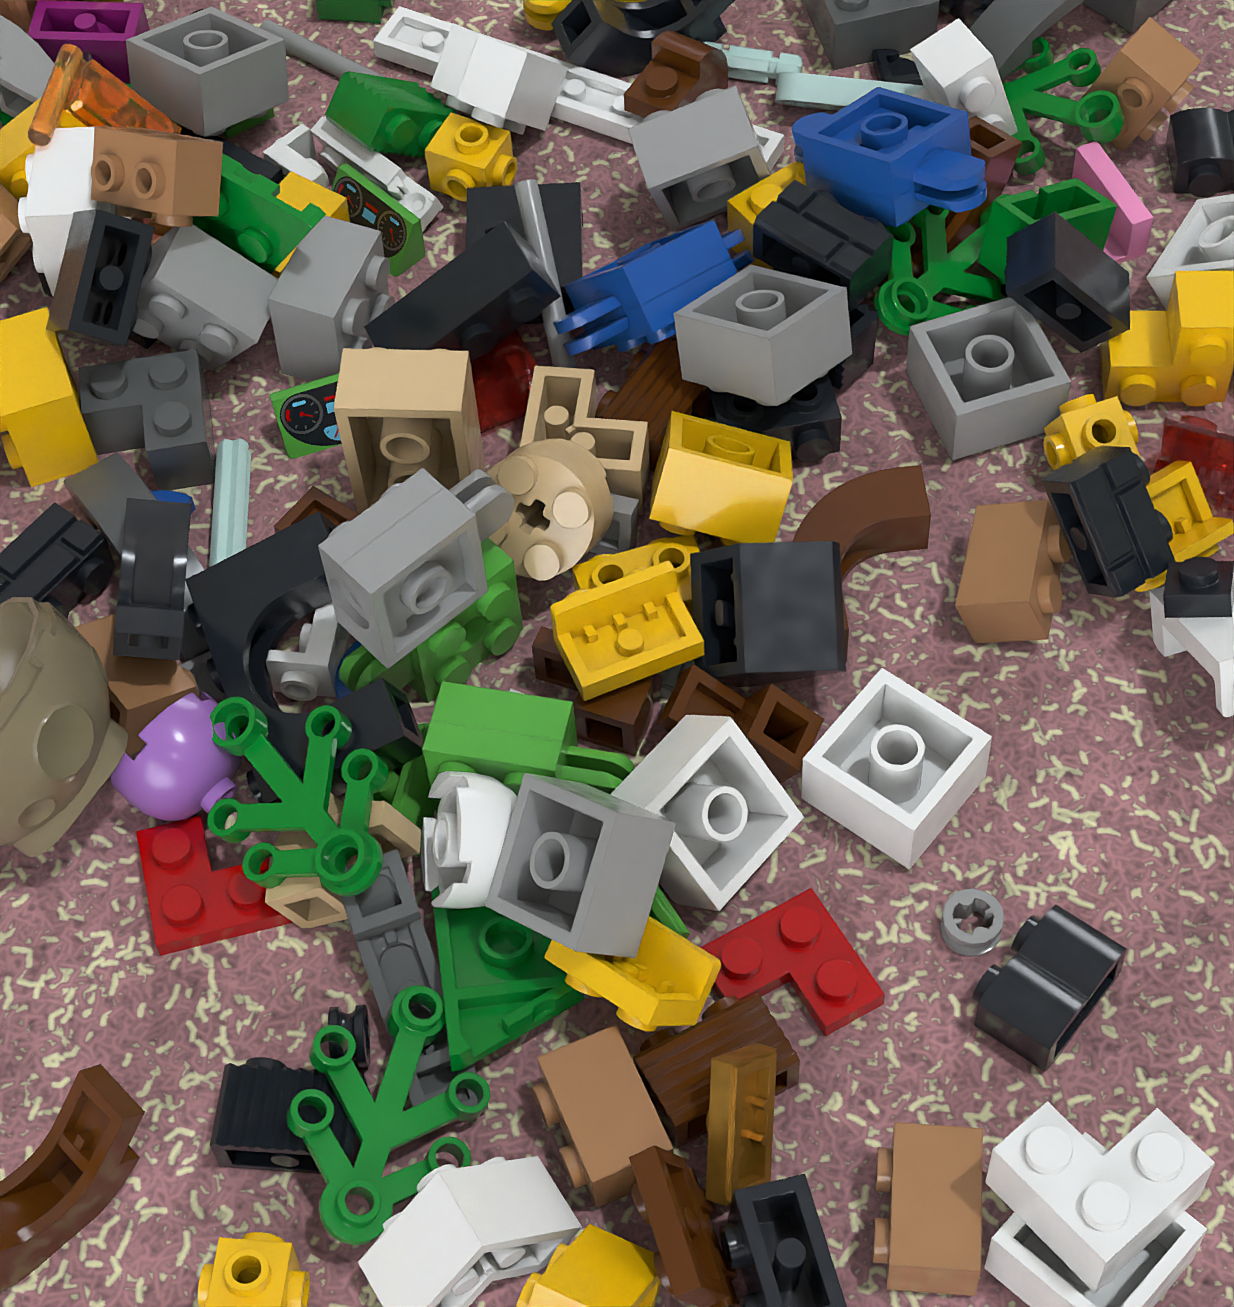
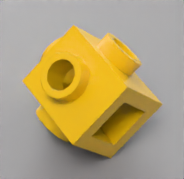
M450 112L425 149L430 188L450 195L459 201H467V188L511 186L516 176L518 163L516 157H513L510 131Z
M1088 394L1068 401L1058 407L1061 415L1044 427L1046 433L1043 441L1044 451L1048 463L1054 471L1066 464L1073 463L1072 460L1102 445L1130 447L1131 451L1140 457L1136 447L1138 443L1136 423L1128 411H1123L1118 396L1096 402L1094 394Z
M250 1232L244 1234L242 1239L219 1237L214 1264L205 1263L201 1270L198 1285L199 1307H308L311 1284L309 1271H302L293 1244L285 1242L276 1235L264 1232Z

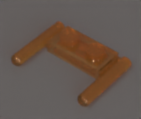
M64 44L60 48L28 130V138L31 143L40 147L48 145L51 142L63 108L87 127H141L180 134L182 128L94 59L88 62L82 59L83 53L80 48L72 44ZM152 212L149 225L155 227L153 234L157 236L165 235L172 229V226L157 224L156 213Z

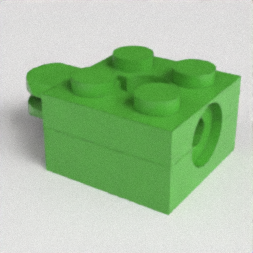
M486 538L480 544L487 581V593L389 669L361 645L343 660L339 670L341 682L352 692L381 678L399 690L409 684L427 703L438 696L442 681L464 684L470 677L474 667L491 654L501 655L508 651L517 641L520 631L523 630L514 560L493 541Z
M445 681L441 683L422 748L430 787L438 774L442 772H470L497 779L509 787L516 796H518L524 773L584 783L611 794L635 769L633 762L623 754L578 747L572 701ZM433 798L435 810L438 813L441 799Z

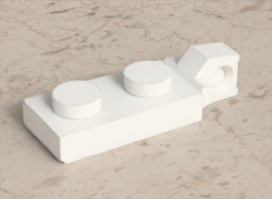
M322 116L310 130L324 147L323 151L319 154L320 157L337 172L338 167L343 163L352 166L420 218L422 232L437 213L442 210L443 205L437 197L406 176L399 166L374 150L372 152L368 151L329 122L326 116Z

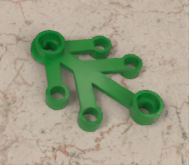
M1038 36L1032 41L1033 55L1041 54L1035 58L1027 59L1012 71L1015 72L1023 68L1024 72L1028 75L1009 83L1002 82L1018 130L1012 137L1022 142L1013 166L1018 174H1033L1042 168L1046 160L1039 140L1031 134L1025 113L1079 127L1084 138L1093 142L1097 141L1099 144L1114 140L1121 132L1124 124V113L1117 97L1113 93L1105 90L1094 91L1082 97L1079 102L1043 93L1068 81L1076 87H1086L1093 84L1101 74V66L1093 50L1079 48L1069 53L1065 59L1054 63V55L1048 41ZM1083 65H1088L1084 69L1077 70L1079 67ZM1033 152L1030 156L1021 158L1024 154Z
M1003 194V195L998 196L996 199L1003 198V197L1010 196V195H1009V194ZM993 201L982 211L979 228L948 254L945 218L949 210L930 204L927 207L932 213L924 208L911 218L913 223L921 228L924 274L918 279L913 277L910 247L916 239L913 226L909 221L898 227L885 226L888 233H894L899 241L895 238L893 240L891 269L888 273L889 281L885 282L877 290L874 299L878 317L887 328L897 334L909 336L910 326L977 307L976 305H970L965 309H960L933 301V297L939 292L982 301L985 304L1004 299L1001 293L1006 298L1009 297L1006 295V285L1002 284L999 280L964 272L978 260Z
M230 697L220 702L210 714L213 726L212 741L232 755H245L283 803L242 804L233 798L221 799L209 811L207 823L210 831L224 841L233 844L245 840L251 832L306 831L318 845L317 848L280 850L267 842L257 843L246 852L243 858L242 868L245 876L263 888L277 887L283 883L286 877H319L325 888L340 896H354L367 890L376 881L383 864L382 848L378 840L368 833L373 793L379 791L388 779L389 770L386 762L367 748L356 749L344 759L341 774L343 780L347 783V789L339 827L328 813L336 750L347 743L352 732V725L348 717L331 705L319 706L309 714L305 723V732L309 738L302 781L267 739V718L259 708L242 697ZM335 720L333 730L328 735L322 736V730L326 723ZM224 722L226 740H222L217 735L214 725ZM248 724L244 733L239 736L241 729ZM372 763L369 775L362 780H358L360 769L365 764ZM237 812V819L234 825L225 829L227 818L232 813ZM358 854L354 866L345 872L348 860ZM272 856L273 862L270 869L260 875L262 862Z
M422 985L406 987L397 994L388 1011L387 1027L395 1041L375 1102L352 1060L356 1043L353 1035L346 1028L338 1025L325 1026L316 1033L309 1049L310 1061L318 1071L326 1075L361 1142L354 1166L351 1165L329 1127L334 1115V1106L331 1099L324 1092L316 1089L303 1090L294 1097L288 1109L287 1124L289 1129L296 1136L303 1138L327 1185L319 1200L320 1220L327 1232L340 1242L361 1245L377 1239L384 1231L382 1224L392 1217L393 1206L418 1194L417 1185L420 1180L439 1167L436 1162L437 1153L447 1152L452 1154L457 1159L458 1168L467 1167L471 1164V1154L464 1142L455 1137H442L432 1144L423 1161L382 1177L390 1151L453 1121L467 1122L478 1118L490 1100V1088L486 1080L476 1073L464 1072L452 1079L444 1093L403 1111L422 1048L431 1044L438 1037L446 1022L444 1000L435 990ZM415 1002L424 1005L430 1010L431 1017L428 1019L416 1018L411 1014L409 1004ZM326 1041L336 1042L342 1047L344 1056L338 1059L329 1058L323 1054L320 1044ZM459 1088L472 1090L477 1096L478 1104L475 1106L462 1104L456 1097V1090ZM304 1105H312L318 1108L322 1115V1121L316 1124L306 1123L300 1118L298 1108ZM349 1195L362 1196L369 1204V1213L365 1215L351 1213L346 1207L345 1198Z

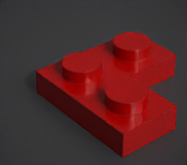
M201 815L136 831L155 944L160 956L292 923L291 920L265 903L266 888L248 879L243 872L242 864L213 871L205 825ZM270 857L262 862L260 875L268 871Z
M812 888L700 947L718 958L721 962V968L712 986L720 999L727 996H736L740 1001L756 992L762 997L789 982L825 1036L884 1004V992Z

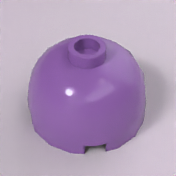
M202 691L200 699L194 693H190L167 707L139 733L138 736L145 742V745L133 761L124 753L111 775V785L130 804L144 814L166 821L186 820L195 816L203 809L209 814L210 809L216 802L224 798H233L238 787L232 780L241 766L242 756L232 755L212 741L213 726L210 714L218 703L209 694ZM224 722L214 725L217 735L222 740H226Z

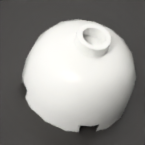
M445 771L438 774L428 798L441 799L437 818L424 817L421 864L424 887L426 891H432L439 885L440 895L431 902L435 908L463 909L485 906L517 796L509 787L493 777L470 772Z

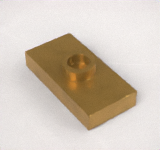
M754 1043L711 1058L710 1103L706 1117L708 1147L705 1199L726 1206L731 1204L734 1190L771 1182L777 1062L776 1048Z

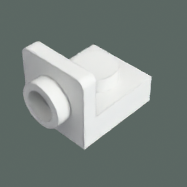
M300 124L263 151L264 160L282 168L284 178L292 171L328 189L329 179L325 170L317 162L313 134L310 131L311 129L304 124Z
M333 602L316 609L312 624L305 623L303 625L299 640V652L268 651L266 666L275 692H282L285 696L299 701L313 700L316 696L336 697L335 675L339 662L347 650L350 633L337 622Z

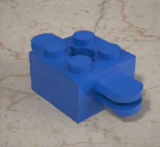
M876 87L833 115L823 112L810 114L798 119L792 126V139L796 145L794 149L795 161L804 163L806 186L814 191L822 189L831 193L842 207L863 217H873L884 226L898 227L905 224L930 204L953 212H964L980 206L987 198V183L984 180L986 174L985 161L971 156L967 111Z
M711 220L653 240L565 285L564 287L575 311L554 321V327L558 334L568 332L580 326L585 331L563 344L567 355L572 356L591 348L596 350L614 344L619 353L646 341L649 344H654L676 334L675 312L737 274V270L754 262L750 250H745L732 256L729 255L728 249L745 240L741 229H735L721 235L715 221Z

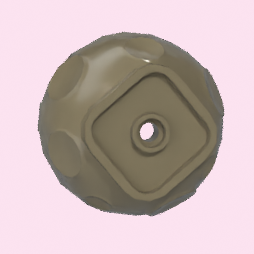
M12 597L0 604V847L11 844L27 857L34 858L48 851L66 833L114 772L126 751L129 735L126 729L110 718L108 679L94 647L49 602H37L32 597Z

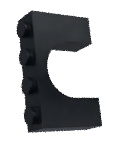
M319 511L185 580L193 601L187 607L188 614L196 631L208 643L212 658L207 660V668L214 684L227 698H245L265 714L268 723L267 739L302 781L309 738L305 732V723L311 712H282L272 693L266 659L268 651L276 649L283 635L295 622L332 602L318 545L325 541L337 526ZM381 678L329 704L347 716L352 725L349 740L343 747L336 750L330 791L334 796L337 797L346 792L347 783L342 778L341 768L347 755L356 749H370L386 762L389 771L423 755L424 740L407 695L385 679ZM335 720L326 723L322 730V736L328 735L333 730ZM248 724L241 729L239 735L244 733ZM249 761L252 769L247 771L246 778L257 802L283 803ZM367 763L360 769L358 780H362L369 775L372 763Z

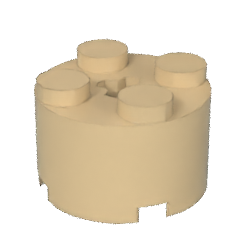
M561 438L528 443L513 451L486 472L495 480L497 485L504 487L514 498V509L509 521L488 538L514 560L515 573L519 576L540 581L549 580L567 571L601 541L611 525L614 514L613 496H610L609 487L605 479L607 474L600 461L590 451L577 443ZM538 500L542 501L546 505L544 511H542V509L540 508L541 503Z

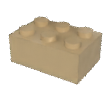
M380 347L369 349L343 348L334 412L357 513L361 514L379 501L382 494L389 487L397 483H403L422 468L447 490H450L475 470H485V458L469 351H449L446 349L398 350Z

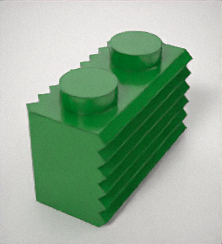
M348 71L342 74L325 112V116L329 122L370 152L374 150L377 153L382 151L384 154L389 152L391 155L396 153L399 156L403 154L404 156L410 155L411 157L417 156L418 158L423 156L426 159V147L450 112L456 114V109H451L446 103H441V98H434L433 93L426 92V88L419 87L417 82Z

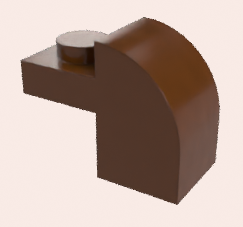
M671 30L661 33L651 43L652 60L623 94L624 110L645 118L657 111H673L693 103L698 96L709 90L728 89V63L725 53L720 49Z
M541 626L531 646L536 679L579 692L554 642L553 630ZM652 675L586 701L583 700L579 692L573 703L577 738L636 756L653 715Z
M693 664L681 672L657 724L670 732L685 715L731 717L777 781L782 783L802 771L803 758L811 750L824 718L772 683L745 699Z

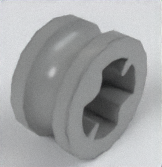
M974 888L961 890L951 895L945 903L940 929L943 940L950 949L964 956H983L992 951L999 943L1004 922L1002 906L994 896L986 891ZM972 911L980 913L984 916L983 927L978 926L972 934L960 930L962 919H967Z

